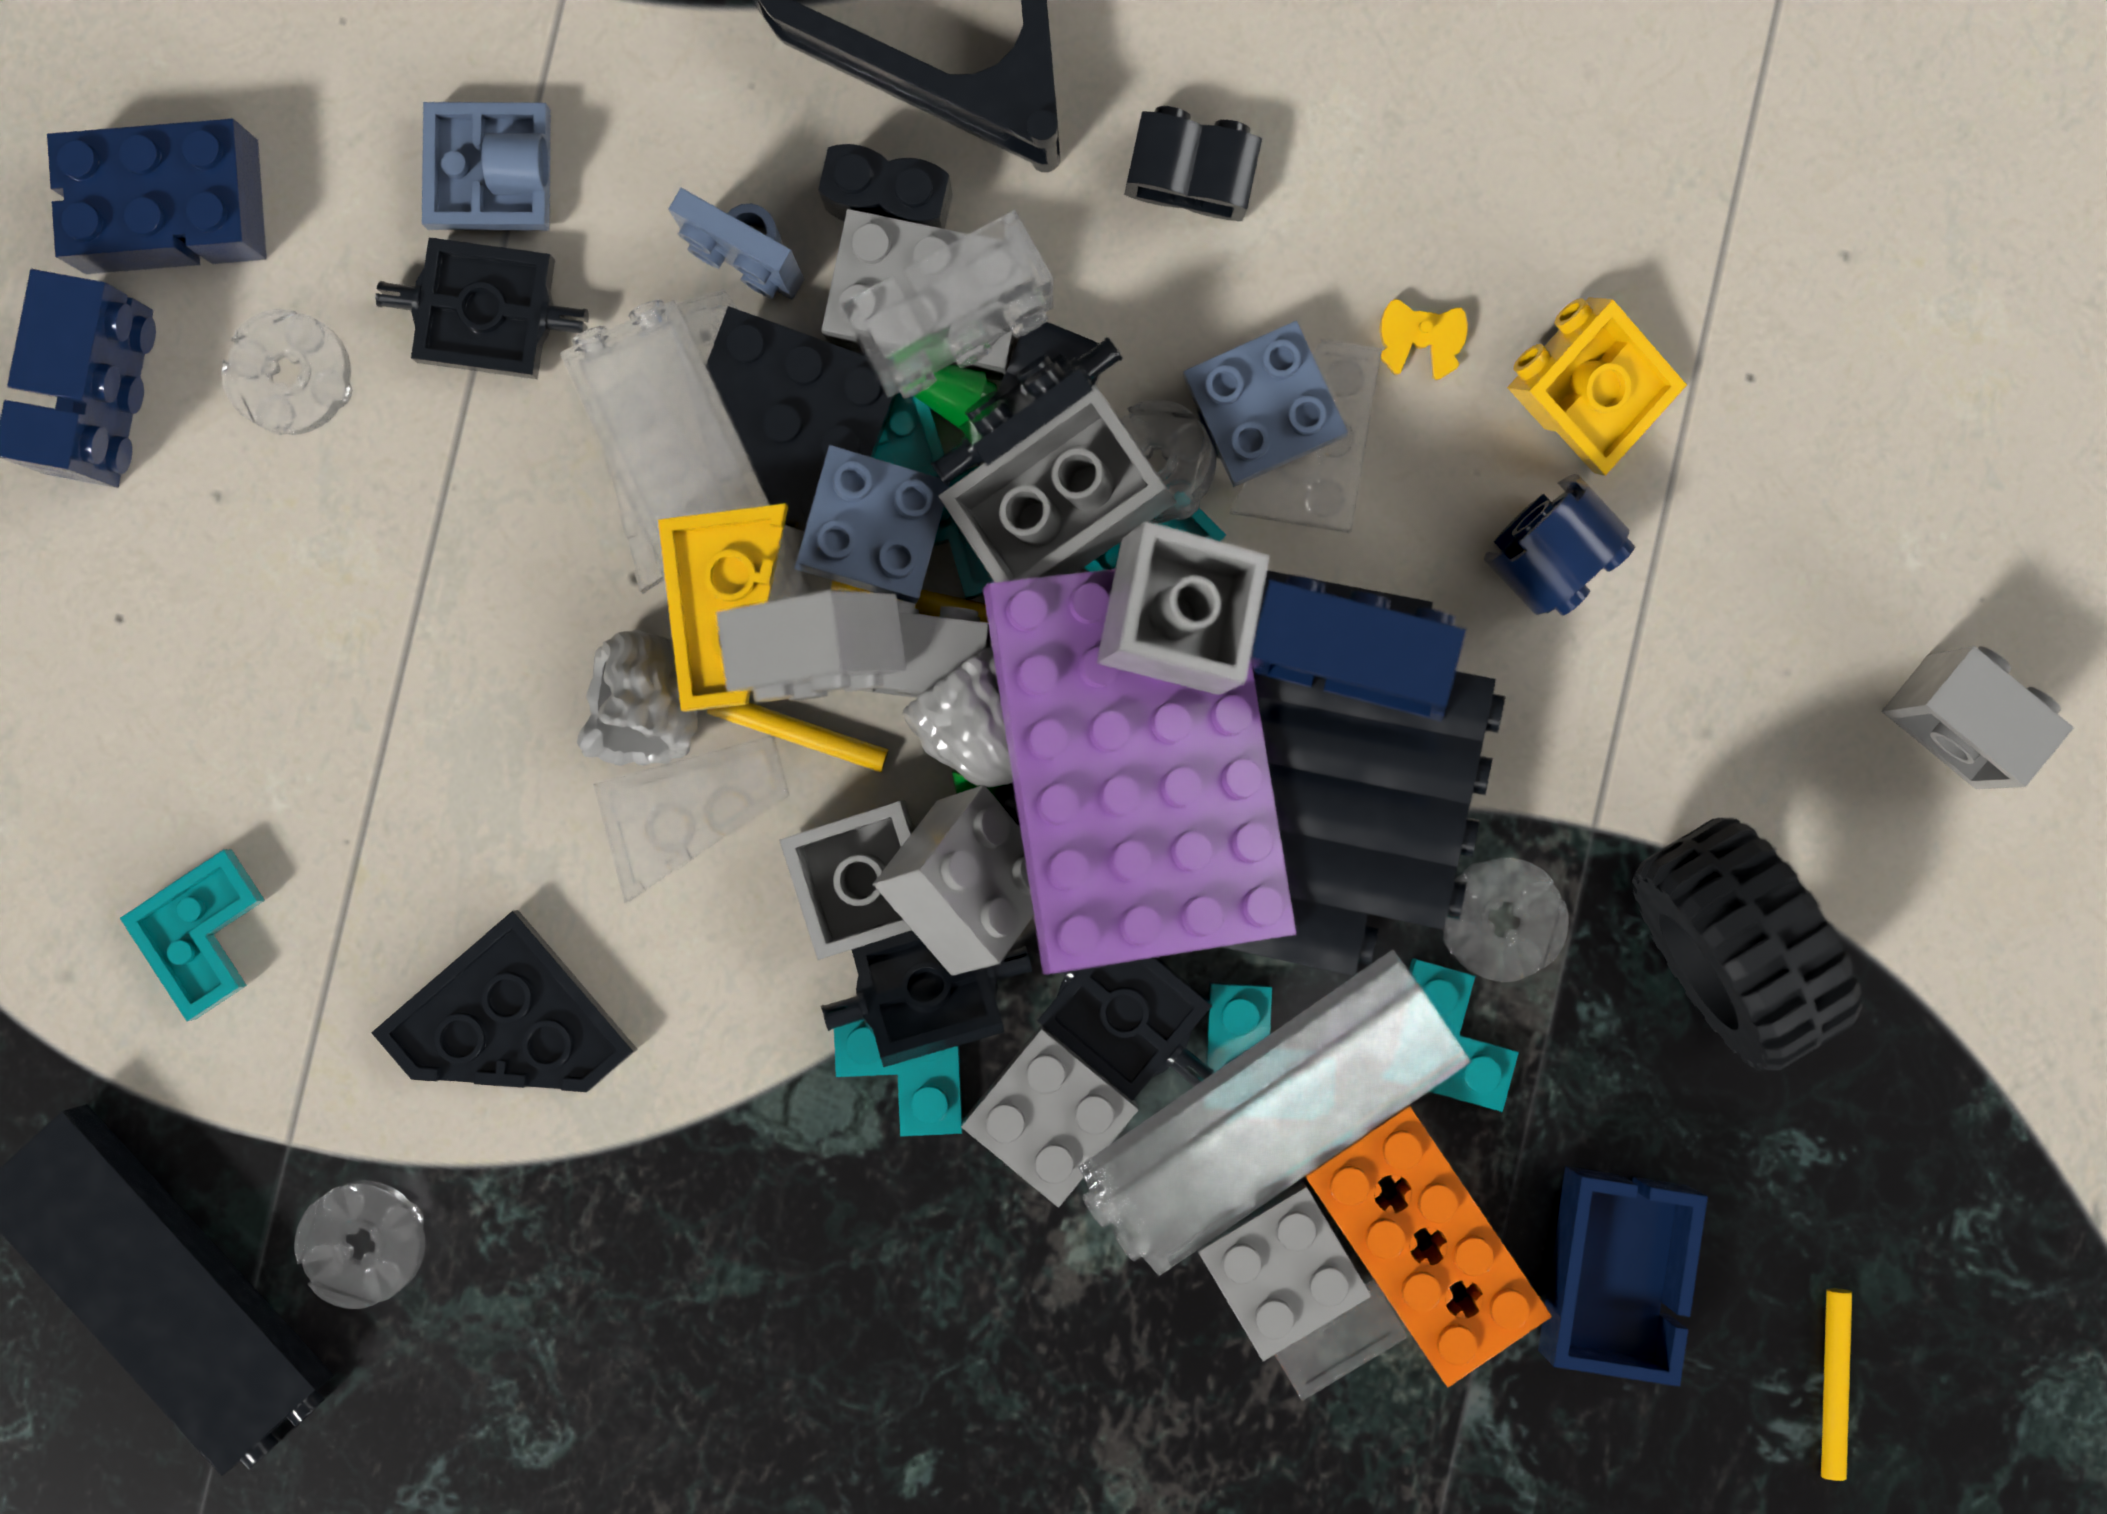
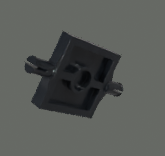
M429 237L425 265L416 280L415 286L379 281L376 288L382 293H376L377 307L411 310L415 325L411 359L421 364L538 380L542 347L549 335V331L557 330L585 335L588 326L584 322L589 323L588 309L553 305L551 286L555 259L551 254Z
M1106 337L1104 341L1078 359L1074 357L1069 361L1062 354H1059L1052 360L1048 354L1040 356L1017 374L1020 383L1001 397L996 391H993L967 409L965 414L969 420L959 426L965 434L960 439L962 442L941 458L932 462V467L947 486L950 481L976 463L979 465L984 462L987 466L1092 392V380L1119 360L1121 361L1123 359L1112 341Z
M911 930L851 949L858 972L857 996L827 1005L823 1004L821 1009L828 1031L864 1020L868 1029L875 1036L883 1067H887L1005 1032L996 1002L997 981L1033 971L1026 947L1023 946L1020 949L1009 951L1000 964L951 976L914 931Z
M1039 950L1036 956H1039L1041 958ZM1158 957L1058 972L1064 977L1058 995L1037 1021L1131 1101L1136 1098L1152 1077L1166 1071L1169 1067L1194 1086L1197 1091L1204 1085L1205 1080L1207 1081L1215 1070L1209 1068L1186 1048L1193 1028L1208 1012L1213 1003Z

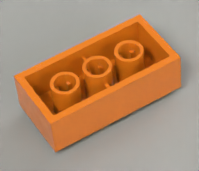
M1399 1097L1298 1165L1447 1388L1552 1317L1410 1105ZM1389 1176L1395 1183L1401 1179V1183L1396 1187L1398 1194L1394 1198L1386 1200L1382 1197L1379 1200H1375L1382 1192L1381 1186L1378 1183L1382 1178ZM1424 1228L1430 1235L1435 1232V1235L1431 1238L1432 1245L1430 1248L1422 1252L1417 1248L1412 1252L1418 1245L1414 1237L1417 1231ZM1460 1281L1467 1288V1296L1462 1301L1456 1303L1452 1299L1453 1294L1449 1288L1454 1283Z

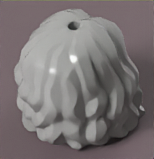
M632 630L616 633L611 639L604 641L603 645L595 652L593 678L586 695L591 715L580 730L577 739V745L582 750L585 757H599L605 762L619 766L631 762L642 766L650 763L668 764L672 759L683 758L690 752L691 737L697 732V714L699 710L681 711L673 640L645 631Z
M989 647L983 649L980 654L965 661L958 669L953 670L947 678L938 681L934 687L922 692L916 700L910 702L905 707L902 715L910 729L920 738L921 745L928 755L955 769L966 780L975 785L995 787L1013 782L993 649Z

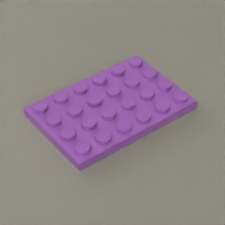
M1116 569L994 582L987 584L983 588L1043 974L1296 934L1251 660L1249 661L1246 682L1220 695L1098 664L1097 659Z

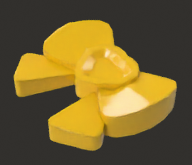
M1392 300L1384 309L1379 323L1381 342L1386 347L1379 355L1380 360L1394 375H1399L1402 372L1412 344L1418 349H1424L1430 345L1432 378L1435 381L1443 378L1459 367V362L1455 355L1460 353L1467 337L1468 322L1465 311L1462 308H1453L1442 314L1413 311L1401 300Z

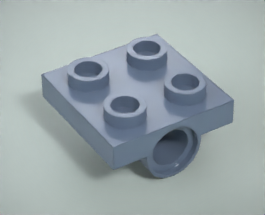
M423 102L422 225L428 230H550L551 109L546 103Z
M683 188L679 189L668 210L680 228L678 235L690 244L687 250L691 254L717 269H720L723 262L728 263L743 274L740 280L745 285L767 298L773 299L776 292H779L791 300L794 299L805 279L791 249L782 245V237L768 211L761 206L750 203L740 204L732 208L728 213H725ZM758 225L764 227L767 233L764 235L750 226Z
M1297 320L1183 371V378L1196 404L1199 420L1215 455L1221 459L1233 487L1343 439L1348 434L1347 428Z
M829 445L794 569L875 593L896 594L897 599L916 604L920 597L944 504L938 496L949 488L950 482L946 486L941 478Z

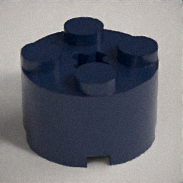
M1578 474L1570 475L1558 482L1565 492L1552 502L1543 493L1528 505L1495 539L1494 543L1502 551L1500 553L1486 552L1484 556V561L1536 615L1547 614L1554 609L1561 616L1570 613L1589 595L1590 589L1586 584L1603 568L1610 572L1618 567L1632 554L1636 547L1627 538L1630 531L1629 528Z

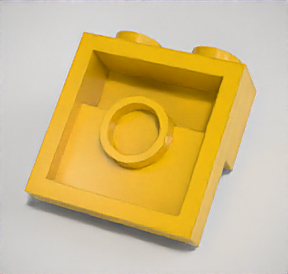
M1588 297L1585 301L1583 298H1579L1569 303L1559 312L1554 321L1559 330L1545 346L1536 344L1527 349L1516 360L1513 370L1518 376L1507 388L1545 430L1557 432L1593 473L1606 476L1682 392L1687 384L1613 299Z

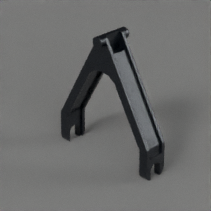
M752 0L776 37L783 44L1031 162L1033 167L1040 172H1051L1059 165L1060 145L1047 0H1021L1023 26L1015 46L996 65L975 74H948L794 0Z

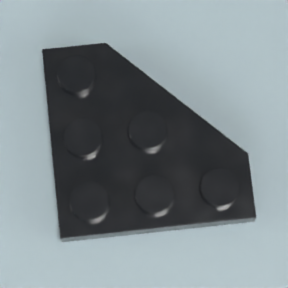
M730 306L727 307L707 361L710 373L771 505L786 503L788 511L784 527L804 534L829 445L874 458L900 388V381L904 373L903 369Z
M519 910L510 912L371 1032L411 1080L469 1082L476 1085L518 1088H553L573 1092H588L638 1050Z

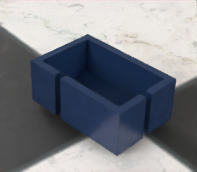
M233 118L47 134L51 190L64 197V200L51 201L55 257L82 273L97 274L200 265V256L212 264L267 260L258 140ZM185 237L186 244L178 238Z
M30 269L7 387L13 390L57 397L54 409L4 399L0 418V458L46 475L119 488L121 474L128 470L132 459V443L129 439L133 414L140 410L144 398V384L140 378L145 354L152 350L156 337V325L152 318L154 310L133 298L127 297V294L106 282Z
M1288 575L1286 584L1270 580L1250 656L1256 674L1312 688L1315 675L1327 678L1324 692L1440 722L1443 721L1467 630L1454 626L1456 617L1442 611L1423 607L1416 609L1415 616L1389 610L1390 600L1366 592L1352 591L1350 600L1324 594L1326 588L1324 583L1297 575Z
M1565 1166L1545 1306L1552 1317L1542 1323L1538 1351L1553 1367L1680 1387L1688 1329L1669 1314L1660 1313V1307L1662 1302L1677 1315L1690 1317L1708 1196L1688 1185L1632 1177V1181L1619 1174Z

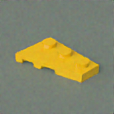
M786 503L658 519L681 711L688 712L749 703L751 691H727L716 612L769 602L788 511Z

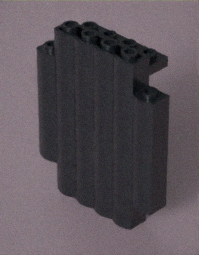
M1267 570L1256 630L1270 580L1286 584L1287 577L1290 574ZM1317 580L1326 585L1324 594L1350 600L1352 591L1366 592L1390 600L1389 610L1415 616L1418 607L1433 609V602ZM1252 665L1296 934L1220 947L1356 976L1359 964L1371 966L1379 929L1367 926L1369 914L1442 930L1445 929L1447 917L1460 920L1467 882L1455 880L1460 855L1473 857L1480 820L1468 818L1472 794H1486L1493 758L1481 756L1485 731L1498 733L1506 698L1504 695L1494 694L1496 679L1456 671L1443 721L1440 722L1324 692L1327 679L1315 675L1312 688L1258 675L1255 673ZM1011 782L1007 789L1003 808L1020 827L1014 783Z

